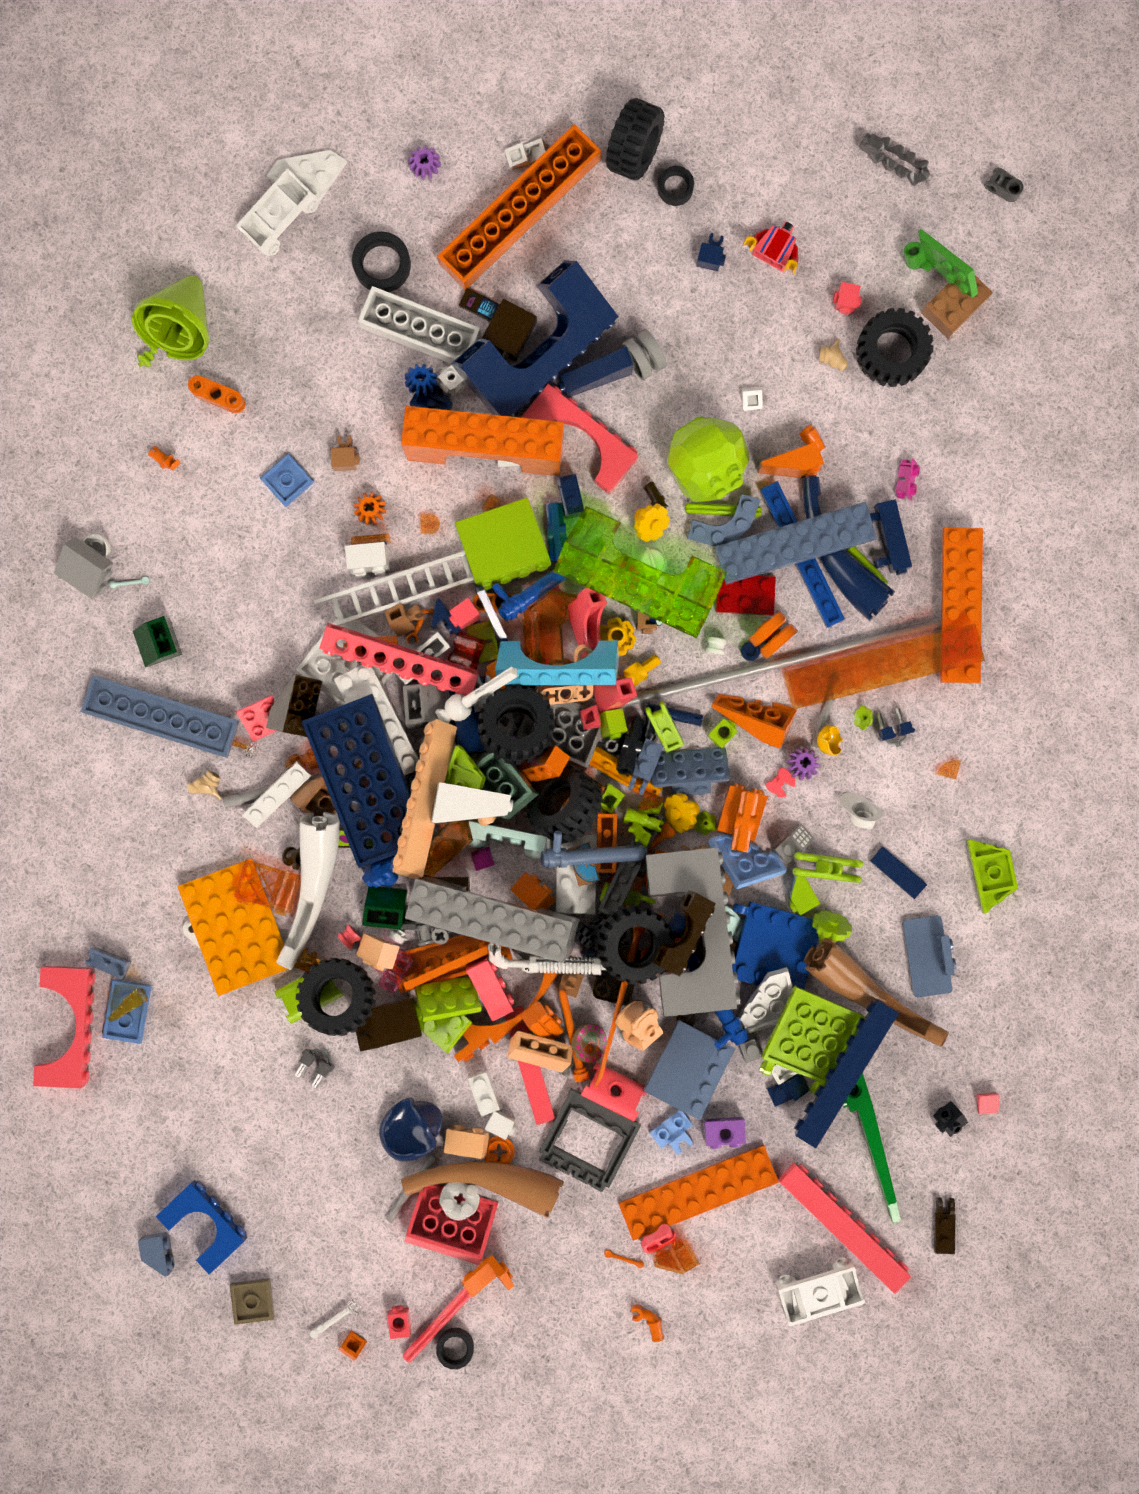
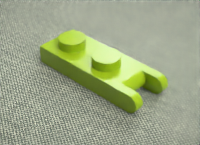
M661 701L659 703L662 709L653 713L650 707H646L645 710L667 753L684 746V741L664 701Z

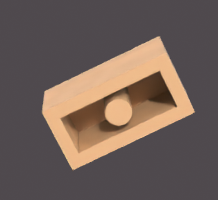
M363 933L356 956L362 958L363 963L384 971V968L393 969L400 947L380 937Z
M453 1124V1127L451 1126L446 1129L444 1153L483 1159L487 1156L489 1132H485L484 1128L481 1127L466 1129L465 1125Z

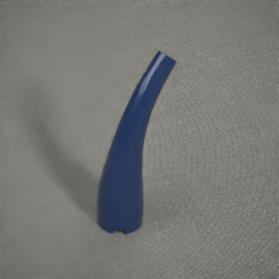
M817 476L802 478L806 519L819 516L821 512L817 496L821 495L820 479ZM845 549L819 557L841 593L869 621L873 619L872 613L876 616L889 602L887 600L889 598L888 594L893 596L895 593L891 587Z

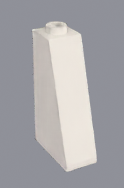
M439 782L431 823L506 816L508 812L512 811L513 800H510L511 795Z

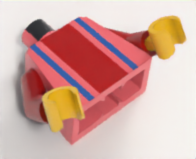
M784 222L781 229L772 226L770 229H764L746 238L742 246L748 245L750 247L749 251L752 252L753 250V256L782 272L790 269L793 271L792 274H795L799 255L798 246L795 244L796 238L790 235L794 229L791 223Z

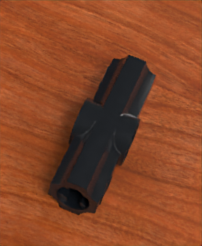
M639 716L627 717L626 726L628 731L622 735L618 743V750L620 752L616 770L623 775L634 773L636 759L643 746L641 735L644 721Z

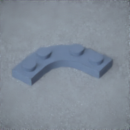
M741 493L732 518L721 525H711L692 519L687 539L714 546L736 541L750 528L760 499Z

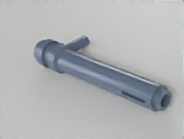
M557 830L554 832L553 848L541 851L540 859L542 867L551 869L555 866L566 868L567 865L643 861L648 852L647 848L642 845L582 849L561 848L562 832Z

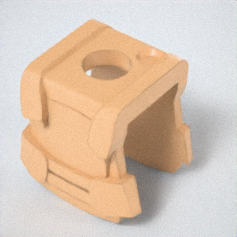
M635 1000L627 1005L618 1014L615 1022L618 1028L623 1030L622 1034L625 1041L642 1051L663 1034L661 1027L658 1025L657 1010L649 1008L644 1011L642 1001Z

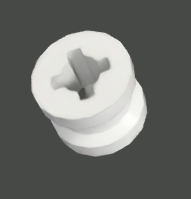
M708 637L709 646L706 648L705 653L724 656V646L727 644V640Z

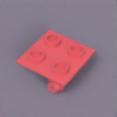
M272 695L236 711L253 742L276 732V730L266 728L270 709L275 703Z

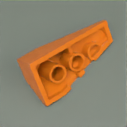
M718 694L712 703V708L758 740L779 749L787 738L797 709L780 703L772 702V706L761 705V700L757 699L754 702L747 703L744 702L742 697Z

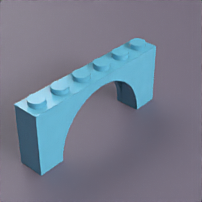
M618 640L598 641L596 648L590 655L582 660L565 665L537 663L523 654L520 641H501L495 668L496 676L512 666L518 670L517 674L519 676L505 685H616L619 661Z

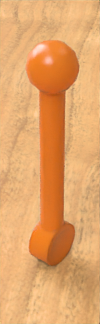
M611 1250L604 1252L606 1258L613 1257L634 1264L637 1268L644 1266L643 1261H635L614 1254Z

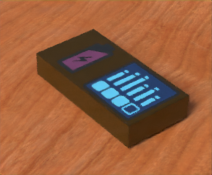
M468 288L459 303L460 308L491 322L500 305Z

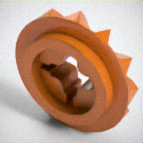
M499 1136L490 1138L488 1140L487 1156L484 1157L486 1162L510 1164L515 1154L513 1143L508 1138L505 1140ZM498 1144H500L502 1150L508 1151L501 1154L500 1160L497 1153L490 1152L497 1150Z

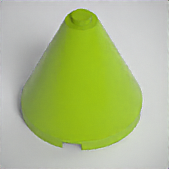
M188 275L136 305L131 321L140 339L153 350H156L158 347L168 352L167 357L177 360H194L204 354L209 344L203 283L197 276Z

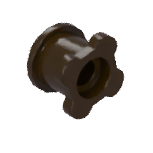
M287 847L282 854V861L287 866L292 865L294 870H298L301 866L300 847L298 850L294 847Z

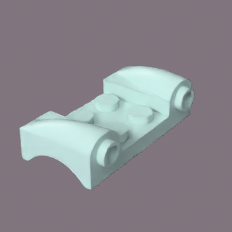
M471 821L468 823L466 832L467 843L473 848L484 847L487 843L488 835L491 840L502 842L503 839H508L510 844L521 846L523 842L525 843V855L533 860L540 859L541 851H544L547 837L490 825L482 826Z

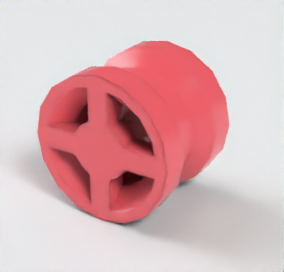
M349 924L343 933L340 932L337 935L340 941L349 949L354 946L356 941L362 939L360 934Z

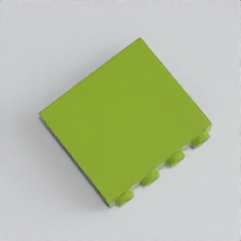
M528 497L455 522L477 587L483 586L484 590H489L496 583L506 584L511 579L523 578L531 572L544 571L551 566L550 557Z

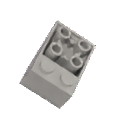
M422 684L403 686L405 723L407 728L425 727L429 722L438 719L435 711L437 709H445V703L450 698L449 690L447 692L441 691L432 684L428 686Z

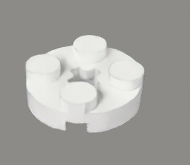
M448 1183L444 1186L440 1195L442 1210L453 1220H464L473 1215L478 1208L480 1200L478 1188L470 1183ZM463 1195L465 1202L457 1204V1200L454 1197Z

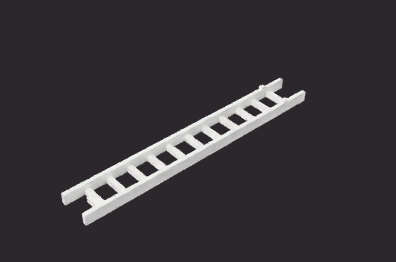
M465 551L314 600L315 605L333 601L334 605L332 607L339 621L331 624L342 626L384 612L401 602L405 605L474 582L475 580L466 559ZM461 558L468 578L454 582L447 562ZM442 564L449 584L436 588L429 568ZM425 570L431 590L417 594L411 574ZM406 576L413 596L399 601L392 580ZM388 582L394 603L381 607L374 586ZM369 588L376 609L362 613L356 592ZM351 594L358 615L344 619L337 599Z

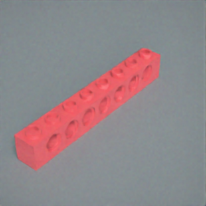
M328 622L319 648L328 655L333 656L337 654L347 661H359L365 667L372 668V666H375L384 673L391 674V672H394L403 679L410 680V678H413L422 685L428 686L432 684L441 691L447 692L451 690L455 694H462L464 696L474 690L479 676L478 670ZM343 639L347 642V646L339 647L336 642ZM361 645L367 651L365 653H358L355 648ZM383 652L386 657L381 660L377 659L375 653ZM402 658L404 664L396 665L394 659ZM415 664H421L423 669L415 671L412 667ZM434 670H440L442 675L440 677H433L431 673ZM458 676L461 680L458 683H452L450 678Z

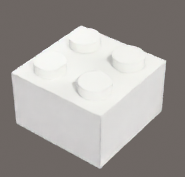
M384 542L345 546L347 570L352 575H355L356 578L366 577L367 573H374L375 576L385 575L386 571H390L388 548Z

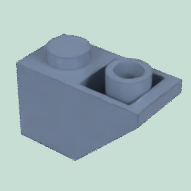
M166 1232L142 1236L138 1240L141 1261L161 1275L169 1276L175 1264L174 1258L170 1257L169 1254L171 1241L169 1237H166Z

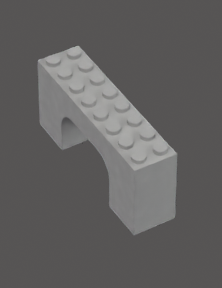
M718 847L646 855L645 863L649 898L678 894L686 896L688 890L716 903L714 913L708 918L705 925L706 929L702 935L704 955L700 966L693 972L681 973L680 976L675 974L659 976L663 1016L737 1009V1004H740L739 992H735L734 985L738 984L737 973L733 972L732 964H735L734 952H730V944L733 943L732 932H728L727 924L730 923L729 911H725L728 897L727 892H723L722 887L725 884V874L720 871V865L723 864L722 852H718Z
M432 877L415 879L405 919L561 963L570 957L579 918L544 908L531 909L466 891L467 887Z

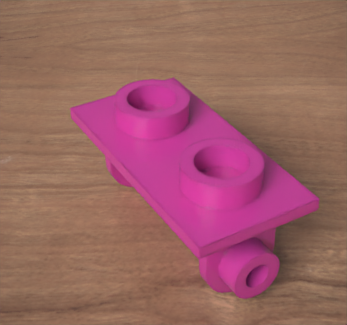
M912 458L911 463L910 460H902V463H900L898 477L905 478V481H897L895 494L898 499H904L906 496L912 501V496L916 495L917 485L914 483L915 477L919 476L920 466L917 465L918 463L914 458Z

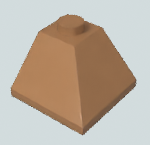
M323 777L303 783L290 797L293 803L306 814L313 812L314 816H323V812L337 813Z

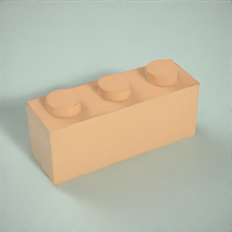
M517 1031L510 1039L507 1058L563 1072L571 1064L572 1045Z

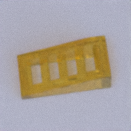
M141 987L134 989L107 1018L109 1022L116 1021L146 1003L149 999Z

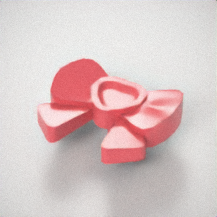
M781 767L778 770V775L772 781L766 782L765 786L771 793L777 794V797H786L781 786L785 782L795 787V778H792L788 770Z

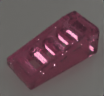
M399 949L394 964L404 969V971L402 972L394 966L393 969L387 968L377 985L395 994L415 958ZM389 971L398 975L400 978L398 979L395 976L391 975ZM385 978L396 983L395 986L385 981Z

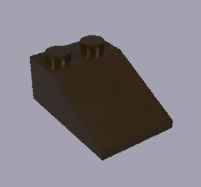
M409 998L372 1006L371 1011L373 1013L371 1017H367L365 1019L367 1023L364 1026L357 1027L358 1030L356 1031L360 1052L421 1037L422 1032L414 999Z

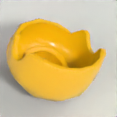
M834 725L824 726L817 736L818 748L827 755L837 756L841 753L842 749L839 748V743L843 741V738L839 735L838 727Z

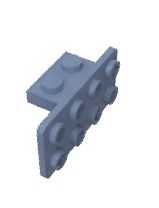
M726 748L661 752L652 775V785L654 787L671 786L672 795L677 793L686 795L711 793V783L730 780Z
M936 915L904 920L903 930L913 995L919 998L951 993L953 990L951 975H955L954 970L957 967L955 958H952L951 953L953 941L948 935L944 934L941 916Z

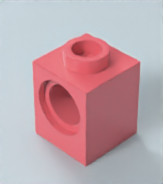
M403 1305L392 1307V1310H389L387 1315L390 1339L410 1337L412 1330L409 1308H404ZM400 1317L405 1323L399 1325L394 1319Z

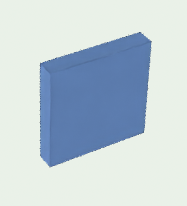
M289 453L260 477L263 483L285 507L315 483Z

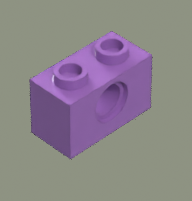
M743 1117L704 1119L705 1144L710 1146L711 1149L722 1148V1145L737 1148L741 1147V1144H746L745 1120ZM722 1129H729L730 1134L723 1138L720 1136V1131Z

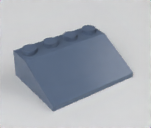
M678 1020L643 1091L701 1120L735 1048L726 1043L720 1049H717L714 1043L718 1038Z

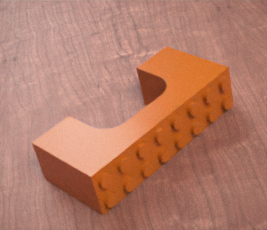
M405 406L401 446L408 461L446 465L447 457L461 456L516 463L521 466L522 473L560 476L564 444V422Z

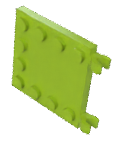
M794 985L761 1055L765 1061L761 1063L759 1070L762 1071V1074L770 1076L776 1064L816 1080L810 1088V1091L815 1094L818 1086H823L826 1082L825 1075L830 1068L834 1069L837 1064L835 1059L839 1052L845 1051L847 1047L845 1043L848 1037L856 1033V1025L859 1019L865 1016Z

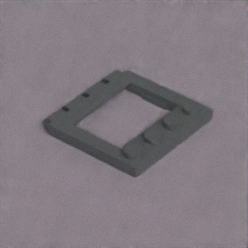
M571 1088L539 1150L542 1153L539 1160L550 1166L553 1165L554 1161H557L556 1169L567 1175H570L573 1169L575 1170L573 1178L585 1184L588 1183L589 1179H592L590 1186L603 1192L605 1187L609 1188L641 1127V1123L632 1121L581 1096L580 1092ZM571 1110L623 1136L609 1162L606 1172L554 1145L568 1121L567 1118Z

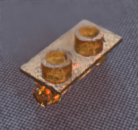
M312 748L301 755L293 754L285 761L287 769L297 760L305 768V764H309L311 770L319 767Z

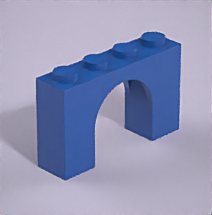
M194 1180L155 1217L168 1231L184 1216L192 1212H202L213 1219L217 1229L216 1239L196 1259L200 1266L210 1275L248 1237L246 1236L245 1229L241 1225L237 1226L232 1221V1215L219 1207V1201L214 1196L210 1197L205 1192L206 1187L200 1181L196 1182Z

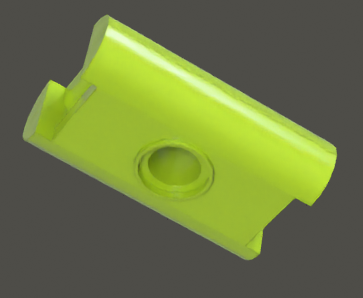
M303 977L274 991L276 998L282 999L289 1013L286 1018L291 1024L302 1019V1013L297 1009L299 1001L296 1000V994L300 992L297 986L299 982H303ZM333 980L328 982L321 991V1008L344 996L342 989L336 988Z

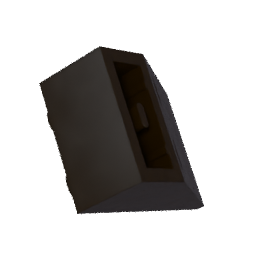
M294 674L271 707L266 728L307 737L301 721L315 716L323 681Z

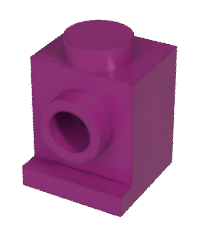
M490 846L471 852V858L476 871L495 865Z

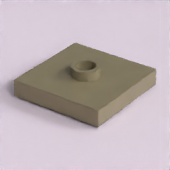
M270 1278L230 1284L234 1325L274 1320Z

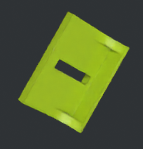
M491 621L466 627L474 664L496 660L499 648ZM493 640L491 643L475 646L477 642Z

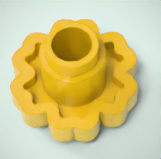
M658 503L654 506L649 504L646 508L638 509L634 515L636 536L645 542L650 540L656 541L662 537L663 530L669 526L670 517L667 516L668 510Z
M619 617L608 619L607 625L600 626L601 641L618 640L619 656H625L627 650H632L637 639L633 635L635 628L629 621L622 622Z
M682 793L667 797L664 803L666 809L664 815L667 823L672 825L674 831L679 833L693 829L697 822L695 817L700 811L698 803L694 800H688L687 795Z

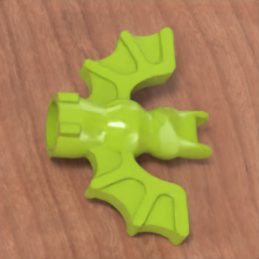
M650 800L646 804L638 803L637 811L628 807L623 823H632L628 831L634 834L635 842H641L645 847L648 846L651 834L646 832L643 827L661 832L662 829L659 825H664V822L654 817H649L648 814H659L663 802Z

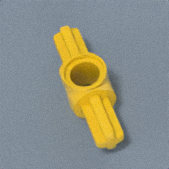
M654 654L641 664L635 662L623 671L624 676L621 678H632L634 687H636L640 682L648 678L647 673L660 665L661 661Z

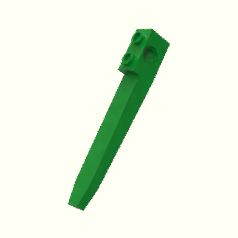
M862 1073L856 1083V1091L849 1094L843 1104V1108L847 1107L850 1112H857L890 1219L893 1223L901 1221L874 1107Z

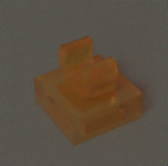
M306 947L301 952L294 967L309 973L311 971L309 967L313 964H320L319 961L321 959L317 958L316 951L308 954V948Z

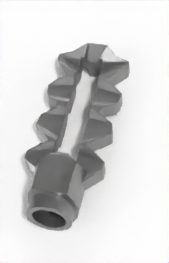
M868 132L865 134L859 147L870 155L875 164L882 161L886 170L892 171L895 169L898 177L901 179L907 176L913 186L928 179L930 175L927 168L928 160L915 161L916 153L914 152L903 154L904 147L901 144L890 147V137L880 138ZM883 148L921 170L919 175L917 176L916 173L910 172L909 169L899 165L891 158L885 157L881 153Z

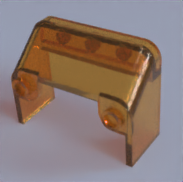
M549 590L527 608L523 614L526 657L545 665L574 663L570 659H564L561 626L568 621L570 616L568 605L577 599V594Z

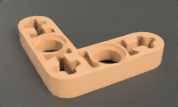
M584 644L579 645L574 652V662L583 659L580 655L584 651L588 653L585 654L584 658L593 652L592 649ZM543 685L538 688L537 692L545 695L548 691L550 695H547L546 698L543 697V700H548L550 705L589 700L592 697L593 685H584L587 691H584L583 695L580 693V691H583V685ZM569 689L568 696L560 697L561 691Z

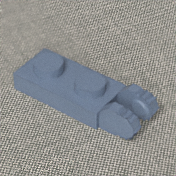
M645 739L627 789L632 790L635 786L636 778L643 780L639 788V794H644L663 750V745Z

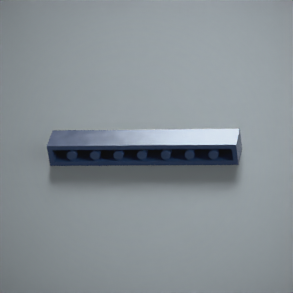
M876 998L875 1002L871 1001L867 1006V1015L865 1018L861 1017L856 1025V1033L848 1037L845 1043L847 1045L845 1051L839 1052L835 1059L837 1064L834 1069L830 1068L825 1075L826 1082L823 1086H818L814 1094L816 1096L813 1103L809 1102L804 1110L805 1116L803 1119L799 1118L794 1126L796 1130L795 1136L815 1149L899 1014L896 1009Z

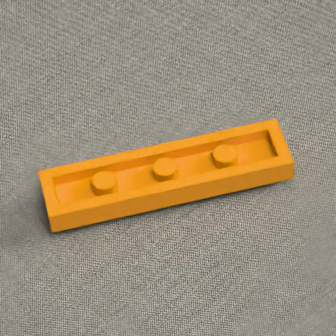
M596 747L589 765L628 787L632 775L618 773L616 770L618 758ZM636 778L635 786L632 790L639 794V788L643 780ZM651 778L642 796L655 801L663 787H654Z

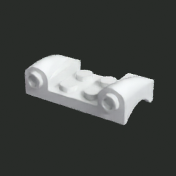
M287 168L236 227L266 256L275 255L279 251L280 246L277 238L302 210L305 213L314 212L318 208L319 199Z
M845 1257L838 1258L833 1264V1270L798 1281H796L795 1277L783 1275L776 1282L789 1326L865 1303L855 1267L852 1261Z

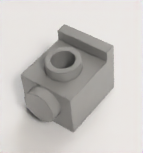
M756 1035L749 1037L744 1043L739 1045L746 1063L761 1058L760 1055L763 1051Z

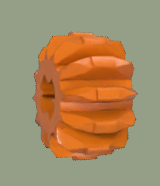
M374 492L370 493V497L363 493V500L357 497L360 504H354V508L358 509L354 514L359 516L358 520L360 522L365 520V524L369 525L370 520H372L374 525H376L377 517L379 520H383L380 513L386 514L387 512L383 508L386 506V503L381 501L382 497L380 495L375 497ZM367 506H370V507L372 506V507L374 508V510H373V511L367 510L366 507H367Z

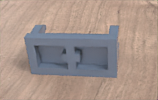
M94 947L90 948L88 952L90 957L85 961V964L124 980L132 961Z

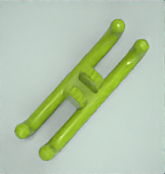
M802 852L794 854V858L797 860L816 862L815 870L794 868L792 873L795 876L860 883L862 880L859 875L842 873L844 870L843 866L862 867V860Z

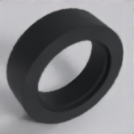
M380 231L364 236L357 243L352 254V265L356 277L368 290H371L373 286L386 292H392L401 287L410 274L411 260L408 249L404 242L392 233ZM378 246L390 247L400 257V265L397 272L387 279L372 278L365 272L363 267L366 254Z

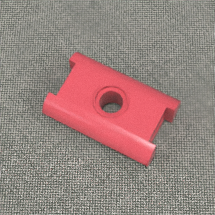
M595 1062L591 1070L595 1074L589 1086L583 1088L581 1096L635 1121L639 1113L636 1111L641 1096L647 1095L643 1091L645 1085L605 1066L600 1083L597 1087H594L600 1063ZM611 1087L618 1088L619 1096L612 1095Z

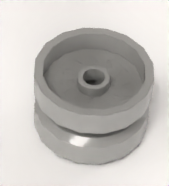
M647 329L636 335V341L629 338L622 343V348L627 346L633 362V370L641 380L652 376V369L660 371L667 366L665 356L659 344Z

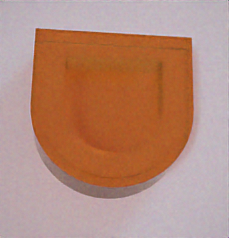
M490 494L481 507L482 511L486 512L494 509L497 505L498 497Z
M421 514V534L436 533L440 528L439 519L432 514Z

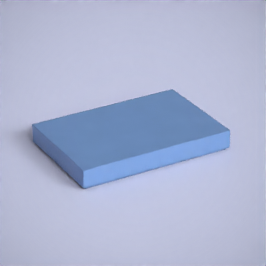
M112 979L102 1038L142 1044L152 985Z

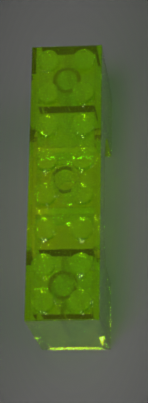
M586 506L566 539L553 572L697 638L714 604L727 571L692 555L684 572L680 574L662 572L618 550L613 541L621 522Z

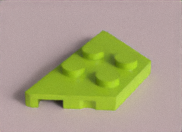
M460 745L455 746L448 766L445 783L482 790L486 777L464 748Z
M969 839L966 841L983 914H986L996 904L1001 903L1009 894L1018 889L1012 856L1008 849Z

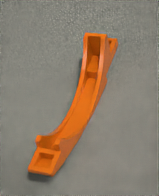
M551 971L550 973H544L543 981L536 997L522 1013L527 1009H531L533 1004L537 1001L539 1002L545 996L559 975L558 972L557 974L555 972L551 974ZM521 1014L497 1025L479 1026L471 1024L463 1034L469 1044L454 1055L458 1062L464 1060L466 1063L475 1056L473 1054L474 1051L478 1048L483 1050L490 1044L488 1040L491 1039L494 1044L500 1042L523 1021Z

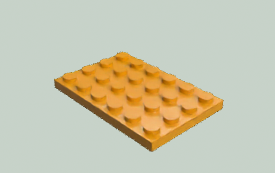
M252 858L177 886L218 996L288 970L276 963L284 947V942Z

